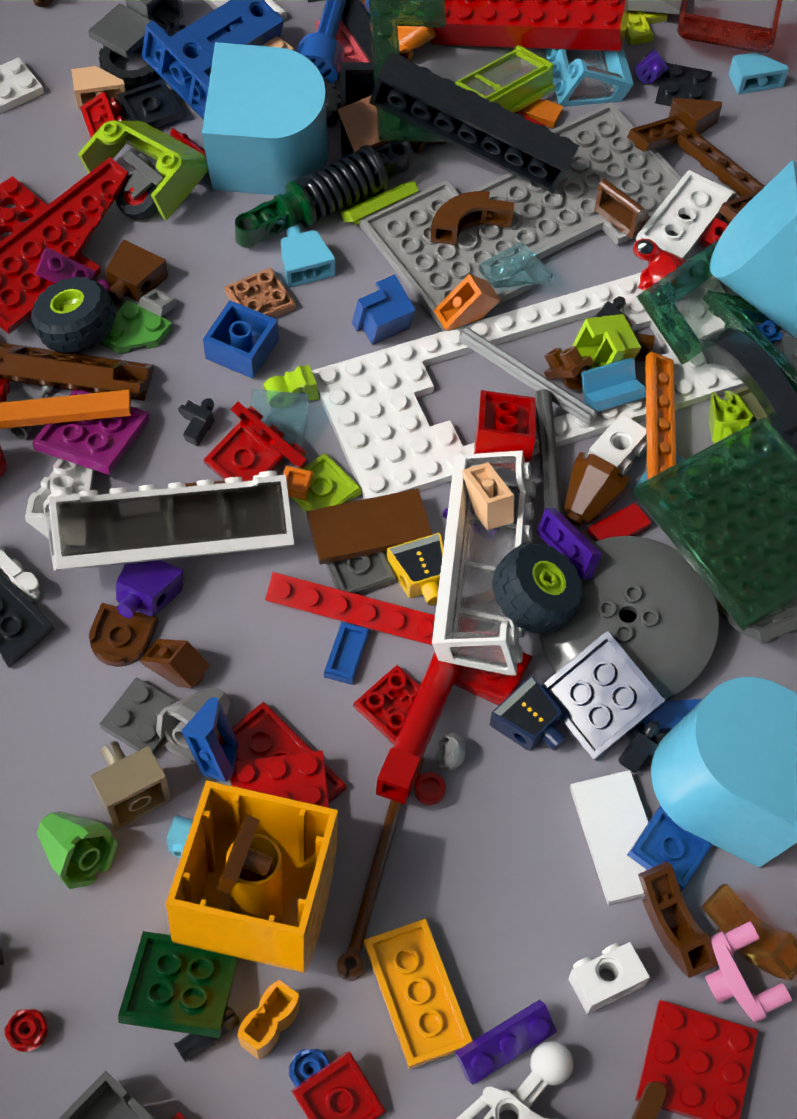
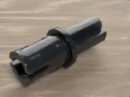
M227 1007L221 1036L240 1023L237 1014L231 1007ZM188 1034L180 1041L175 1042L174 1046L186 1063L188 1059L210 1044L212 1047L215 1046L214 1041L218 1038Z

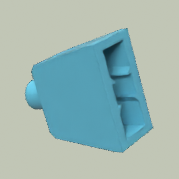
M300 226L288 228L286 231L287 237L281 239V255L287 288L335 276V258L318 232L314 230L302 232Z

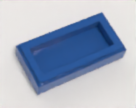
M341 621L324 670L325 678L353 685L370 635V629Z

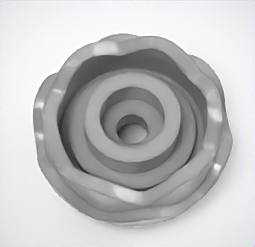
M447 732L438 740L440 750L436 754V759L440 763L439 768L451 771L463 763L465 743L457 734Z

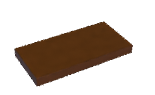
M419 489L306 511L319 565L384 552L389 547L432 535Z

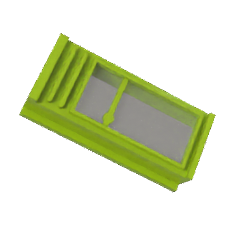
M517 45L516 49L455 82L456 85L466 90H472L491 102L499 103L503 108L513 113L556 90V85L552 84L554 64L520 45Z

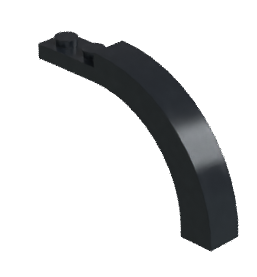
M726 327L719 328L697 339L708 364H719L729 369L753 393L768 416L797 477V394L783 372L755 341L738 330Z

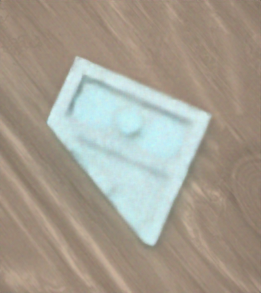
M523 242L479 264V272L494 288L549 283L552 281L553 276Z

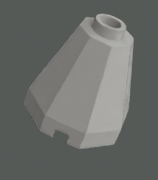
M214 687L203 689L165 707L158 714L156 733L160 738L165 735L168 740L165 746L169 752L190 764L196 763L181 730L206 701L212 697L218 698L226 717H228L231 703L226 693ZM216 726L215 734L219 741L221 734Z

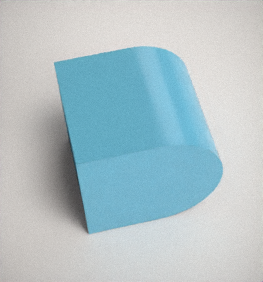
M215 42L202 128L212 190L267 195L284 194L287 182L304 177L326 165L329 145L325 84L318 68L304 55L286 48Z
M792 160L741 209L728 225L712 254L710 271L714 277L795 338H797V162Z
M739 677L723 682L714 688L662 738L652 759L651 778L655 795L661 807L678 826L758 868L797 843V693L763 678Z

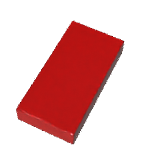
M633 502L588 527L587 533L594 542L610 537L636 536L649 529L652 522L640 507Z

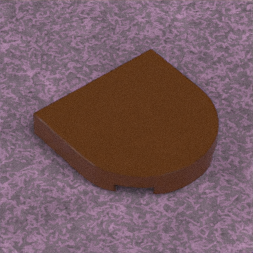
M101 603L89 632L92 652L98 660L109 666L122 667L137 662L149 648L159 623L158 617L136 612L131 618H126L118 612L117 606Z

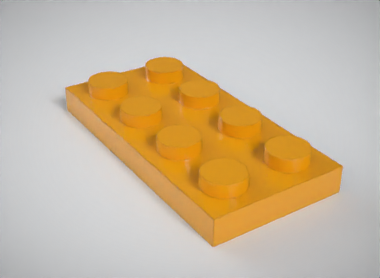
M426 918L364 940L367 955L409 1070L453 1054L472 1042Z

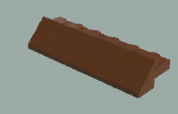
M0 342V378H8L12 382L40 386L47 385L67 390H82L88 393L129 390L131 399L142 401L146 399L154 371V364L78 353L64 354L51 349Z

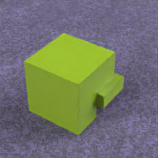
M624 314L586 318L572 345L577 347L581 356H591L594 363L588 366L589 370L631 357L635 359L641 348Z

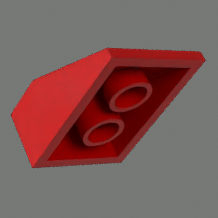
M481 390L474 454L523 451L525 462L531 463L535 442V397ZM516 458L478 460L482 463L506 464L516 468Z

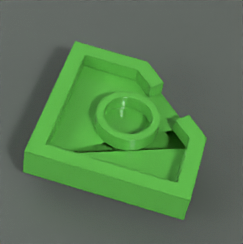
M127 300L117 311L111 332L99 344L119 354L131 352L130 349L146 346L147 349L155 348L160 345L173 329L172 322Z

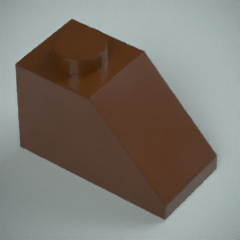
M157 639L139 660L142 665L175 686L193 688L203 680L204 673L210 667V664L188 641Z

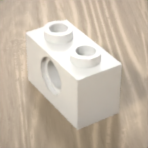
M621 413L590 447L588 455L594 454L610 462L620 469L618 476L620 474L624 476L631 468L632 460L636 456L641 457L647 449L646 428Z
M630 942L622 946L619 943H614L602 950L603 955L593 960L588 956L573 964L574 969L571 970L568 980L587 1015L645 987L650 977ZM602 969L610 970L614 974L615 980H603L599 975V971Z

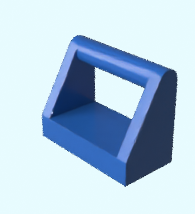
M212 697L206 701L181 731L202 775L227 782L234 774L239 744L218 698ZM216 726L224 741L222 746L215 734Z

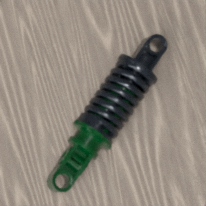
M394 139L375 150L368 145H364L355 153H350L346 157L325 165L304 177L287 182L284 194H277L272 200L263 202L235 218L236 243L241 247L250 248L259 242L278 235L290 227L296 226L298 223L302 224L305 228H310L318 219L323 220L326 215L331 216L335 211L339 212L343 207L347 208L352 203L355 204L360 199L367 198L368 195L371 196L377 192L385 191L388 187V179L408 170L411 156L410 143L404 139Z

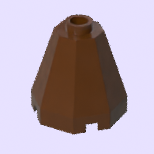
M580 452L574 461L564 505V512L568 514L566 518L578 526H581L582 523L590 525L626 494L630 487V478L626 474L623 478L619 477L620 469L610 462L594 454H589L585 458V453Z

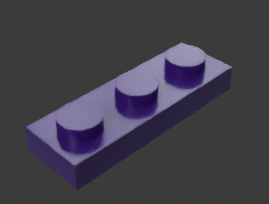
M545 508L536 533L549 546L556 548L558 552L568 558L577 569V574L581 579H592L602 554L556 508Z
M539 999L455 1051V1054L466 1079L474 1085L555 1034L557 1030L546 1004Z

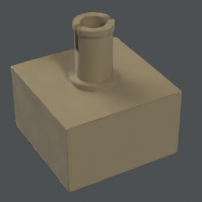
M118 741L110 742L114 755L107 744L100 750L108 766L90 775L98 799L115 830L172 801L166 776L149 746L125 757Z

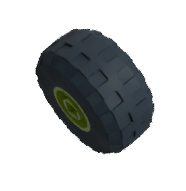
M71 277L70 279H63L50 285L38 296L31 311L32 324L42 343L47 348L64 354L80 353L95 347L96 344L102 342L107 334L111 332L116 318L112 299L101 283L86 277Z
M532 542L517 546L500 561L494 570L492 587L496 603L500 606L501 612L514 625L528 632L549 634L567 624L580 610L579 608L583 601L582 581L577 574V569L564 554H561L552 546Z

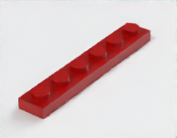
M272 572L265 597L266 601L432 645L435 615Z

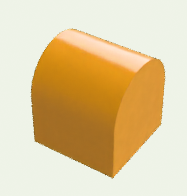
M206 780L166 901L172 941L181 945L306 973L316 949L332 883L337 850L338 810ZM249 815L260 820L250 848L272 856L273 860L266 877L242 868L236 885L231 893L228 894L218 890L217 886L238 830L245 817Z

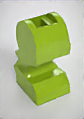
M299 365L295 371H286L284 376L271 377L263 384L264 392L268 396V403L272 408L279 409L292 406L298 393L301 392L305 393L308 400L319 399L317 383L310 365Z

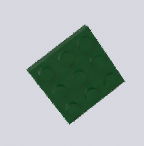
M143 931L119 1010L118 1022L127 1025L220 1038L239 958L174 943L171 935Z

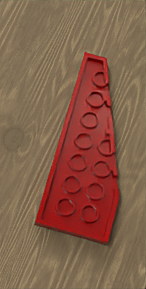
M111 157L102 162L0 242V327L8 334L12 333L32 316L31 311L38 296L47 287L55 284L35 274L43 251L48 247L76 261L129 179L128 171Z

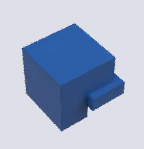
M395 274L376 282L375 285L378 291L359 298L357 301L352 324L356 331L364 330L372 345L409 329L416 311Z

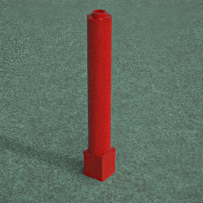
M461 608L462 610L471 611L467 608ZM461 618L458 639L473 638L479 621ZM469 646L457 647L456 655L465 658ZM434 652L393 748H390L377 777L376 795L406 805L418 776L419 766L462 665L438 661L437 655Z

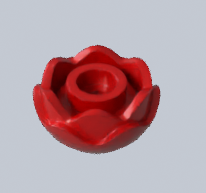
M37 1009L18 1010L12 1015L5 1027V1037L10 1046L15 1050L21 1052L33 1051L45 1041L48 1034V1023L44 1015ZM26 1028H30L29 1033H24Z

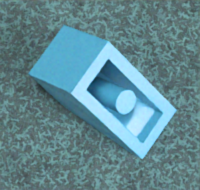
M754 52L733 56L728 74L739 95L784 87L789 68L785 64Z

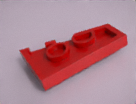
M239 401L234 404L230 410L239 419L276 448L300 469L306 466L308 461L304 458V455L307 453L295 442L290 446L282 439L285 434L274 424L270 427L261 421L264 416L252 406L247 409Z

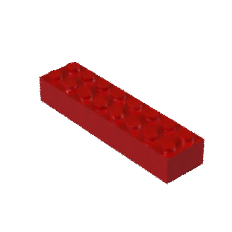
M433 0L428 21L435 31L436 37L431 39V44L491 47H516L520 45L523 48L621 51L629 11L628 0Z

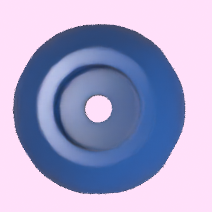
M302 1049L295 1054L289 1065L290 1079L297 1087L331 1062L320 1049ZM309 1068L314 1070L312 1074L307 1072Z

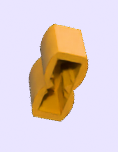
M280 980L270 985L261 997L259 1008L250 1012L239 1027L238 1039L240 1046L258 1060L267 1056L275 1047L279 1033L288 1028L297 1017L300 1008L299 994Z

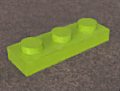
M415 181L404 182L340 212L344 222H353L356 225L360 223V219L386 208L396 201L403 200L419 190Z

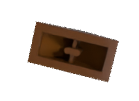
M672 98L669 117L676 115L697 133L702 134L718 123L722 102Z

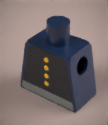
M532 675L491 712L489 725L528 751H532L541 741L553 751H556L566 740V737L556 729L562 716L560 708Z

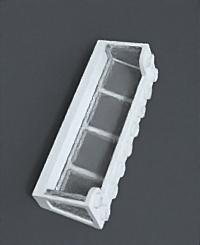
M523 451L455 455L432 645L438 661L506 675H516L517 663H522V646L519 645V638H524L525 629L514 625L501 612L502 610L495 600L492 579L496 566L510 551L521 544L532 542V528L529 525V520L534 519V506L531 503V498L536 497L535 481H530L531 465L530 462H525ZM487 462L490 463L514 494V522L487 530L476 516L462 475V470Z

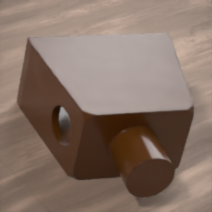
M126 240L121 242L105 271L107 281L111 284L107 292L115 303H119L124 296L139 301L142 296L154 290L168 277L166 259Z

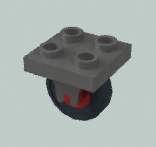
M128 150L122 158L135 172L128 175L129 179L116 197V204L124 215L132 219H144L151 216L157 210L151 194L165 177L159 173L157 168L152 165V162L142 153L136 156Z

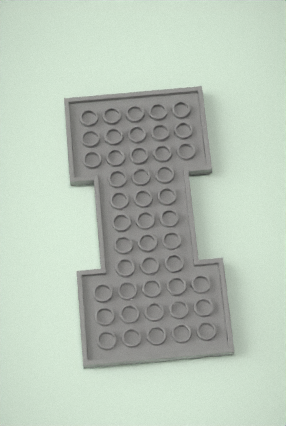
M610 102L550 130L553 133L571 139L572 142L579 145L567 173L554 194L510 172L469 191H490L489 199L515 202L511 228L484 224L474 225L460 233L456 245L430 242L431 224L436 212L445 202L460 195L447 179L360 219V227L440 328L446 331L433 310L468 274L489 281L500 299L494 306L496 307L532 289L533 281L522 268L601 229L617 246L630 240V237L594 211L598 186L603 179L609 181L644 207L651 218L682 177L656 149L644 152L635 147L634 143L627 138L630 129L635 127Z

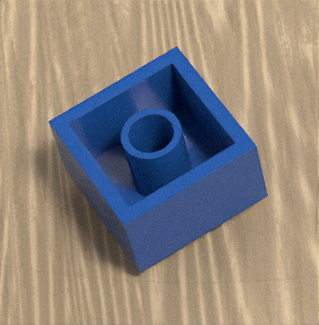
M229 300L203 338L205 359L254 378L279 340L278 320Z

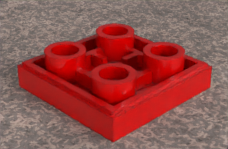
M396 665L354 702L353 707L394 745L420 685Z

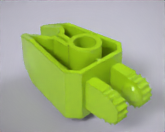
M725 391L724 400L715 392H712L708 415L712 442L718 445L723 444L726 451H734L735 443H741L744 450L751 449L752 436L750 433L753 415L741 398L731 391Z

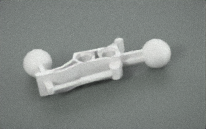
M556 1041L540 1044L531 1055L530 1066L532 1072L513 1095L507 1090L502 1091L494 1087H486L483 1090V1095L456 1119H472L487 1105L491 1110L483 1119H500L499 1115L504 1110L516 1112L518 1119H550L541 1117L529 1108L548 1085L562 1084L570 1077L574 1065L570 1051L565 1045Z

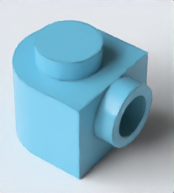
M178 815L172 821L166 841L168 851L175 857L181 858L193 819Z

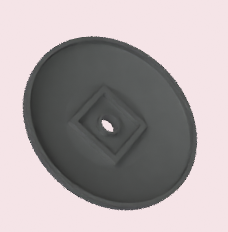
M618 536L591 543L602 555L592 579H581L583 601L579 608L580 610L567 624L557 631L555 630L549 634L539 633L541 645L549 664L557 673L608 630L666 700L677 696L702 674L714 652L719 629V615L710 584L700 569L688 557L662 542L637 536ZM624 610H632L637 618L631 623H625L620 619L619 615Z

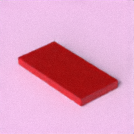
M264 701L232 727L239 744L236 761L314 752ZM222 736L219 739V743L221 746L224 743ZM325 764L328 801L330 804L346 790V784Z

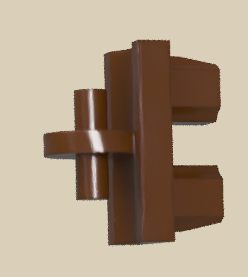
M576 346L566 348L564 351L561 347L554 348L544 356L550 367L544 374L547 379L563 378L564 385L568 389L578 390L583 387L582 367L591 366L594 362L591 356H581Z

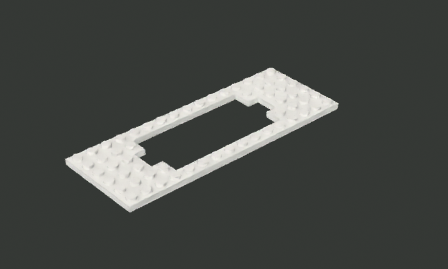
M701 254L685 259L694 268L693 276L685 287L675 295L672 303L662 309L653 308L649 301V295L638 288L641 273H637L469 323L450 331L446 330L312 370V373L317 383L319 398L356 482L362 488L363 498L368 499L413 489L422 491L452 481L455 455L474 454V443L463 446L450 420L429 426L416 399L417 397L434 392V385L425 366L475 352L459 341V335L465 328L471 329L494 345H498L594 316L607 301L613 303L616 297L622 296L626 300V305L620 311L628 317L627 322L632 331L651 327L665 352L662 356L674 360L675 410L709 400L712 392L722 396L725 395V391H734L746 386L733 372L724 366L708 364L697 339L725 327L738 330L753 341L754 339L719 281L711 274L710 266ZM646 397L598 411L596 418L591 424L584 423L571 413L555 417L556 448L604 433L621 413L636 423L646 420ZM535 423V442L532 455L540 453L537 423ZM471 461L472 467L484 464L480 461ZM492 463L490 465L495 468L504 464Z

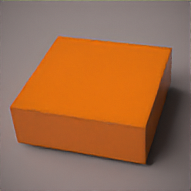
M286 466L283 475H286L288 496L306 500L314 477L313 471ZM281 484L279 485V488H278V493H279L280 495H282V487H281Z

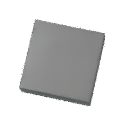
M155 288L140 298L139 306L162 317L176 308L177 299Z

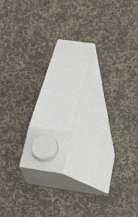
M59 458L53 465L54 470L49 477H44L41 481L39 490L30 495L25 521L48 538L43 502L50 494H53V491L70 489L71 494L79 495L81 491L92 490L93 469ZM91 504L56 507L60 545L86 546Z

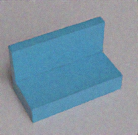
M632 357L581 372L584 402L597 412L646 397L645 387L636 379L635 363Z

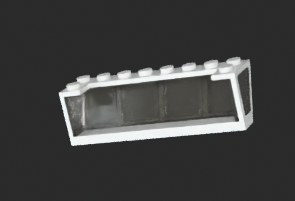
M265 471L253 476L251 481H242V477L225 478V483L214 484V479L196 481L197 486L188 487L185 486V482L169 483L167 489H157L156 485L139 486V491L128 492L127 487L109 489L110 494L98 495V490L81 491L80 495L71 494L70 489L53 491V494H50L43 502L54 571L294 545L286 475H277L276 471Z

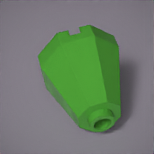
M62 811L52 812L41 820L37 831L38 838L52 869L61 882L69 889L90 886L97 879L93 875L99 870L104 873L111 866L118 846L117 841L111 836V831L102 823Z

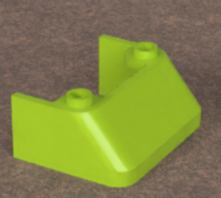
M108 121L104 123L78 153L87 172L90 173L109 157L114 159L125 144L157 160V170L165 178L153 191L151 197L162 218L167 221L207 173L208 164L205 156L201 152L142 121Z

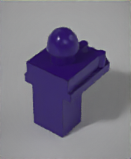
M652 49L645 55V59L635 66V74L642 83L652 84L669 67L658 52Z

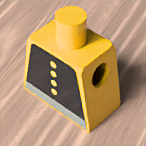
M440 533L387 548V559L406 595L409 598L423 595L427 605H436L443 556V543Z

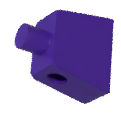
M161 560L125 564L116 582V600L120 603L117 606L118 612L126 618H131L136 611L148 616L156 615L182 591L183 570Z

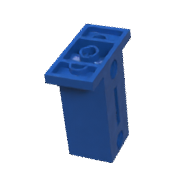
M230 0L169 37L164 28L160 27L153 20L145 25L142 58L204 120L215 42L262 46L274 37L281 36L284 20L265 0Z

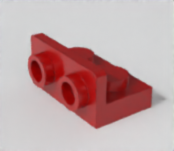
M105 91L80 107L91 138L108 121H126L121 115L123 109L119 101L115 97L112 99Z

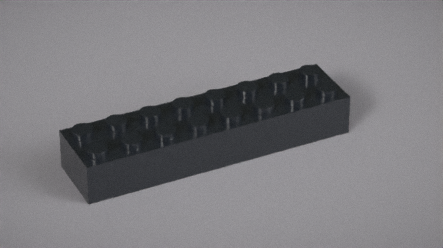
M391 52L378 75L369 102L553 194L567 173L579 147L571 139L553 133L547 127L537 125L527 120L523 115L513 113L503 108L499 103L491 102L479 96L476 92L466 90L456 85L452 80L442 78L432 73L428 68L420 67L408 61L405 57Z

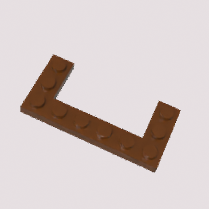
M676 115L632 128L627 136L636 148L644 152L675 142L682 148L684 153L693 156L700 162L703 168L713 172L722 183L734 189L739 197L724 202L718 211L726 217L729 223L765 187Z

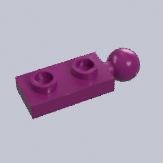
M47 247L42 253L35 274L53 283H57L60 280L70 279L71 277H86L93 280L96 271ZM100 279L96 281L101 283L107 291L111 287V284L106 280Z

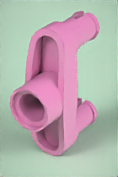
M751 921L725 934L721 931L710 937L720 969L704 977L718 1004L735 997L752 1021L757 1023L767 1018V1013L791 1002L792 998L783 982L758 995L750 993L732 958L735 956L733 952L760 939Z

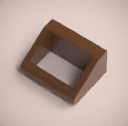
M606 179L599 183L594 211L628 237L634 239L648 222L650 216L644 207Z

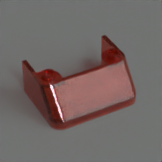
M683 0L677 33L686 40L766 53L773 48L783 0L776 1L770 28L686 13L688 0Z

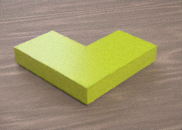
M628 10L629 16L625 36L629 44L635 45L652 42L654 35L649 24L667 21L668 14Z

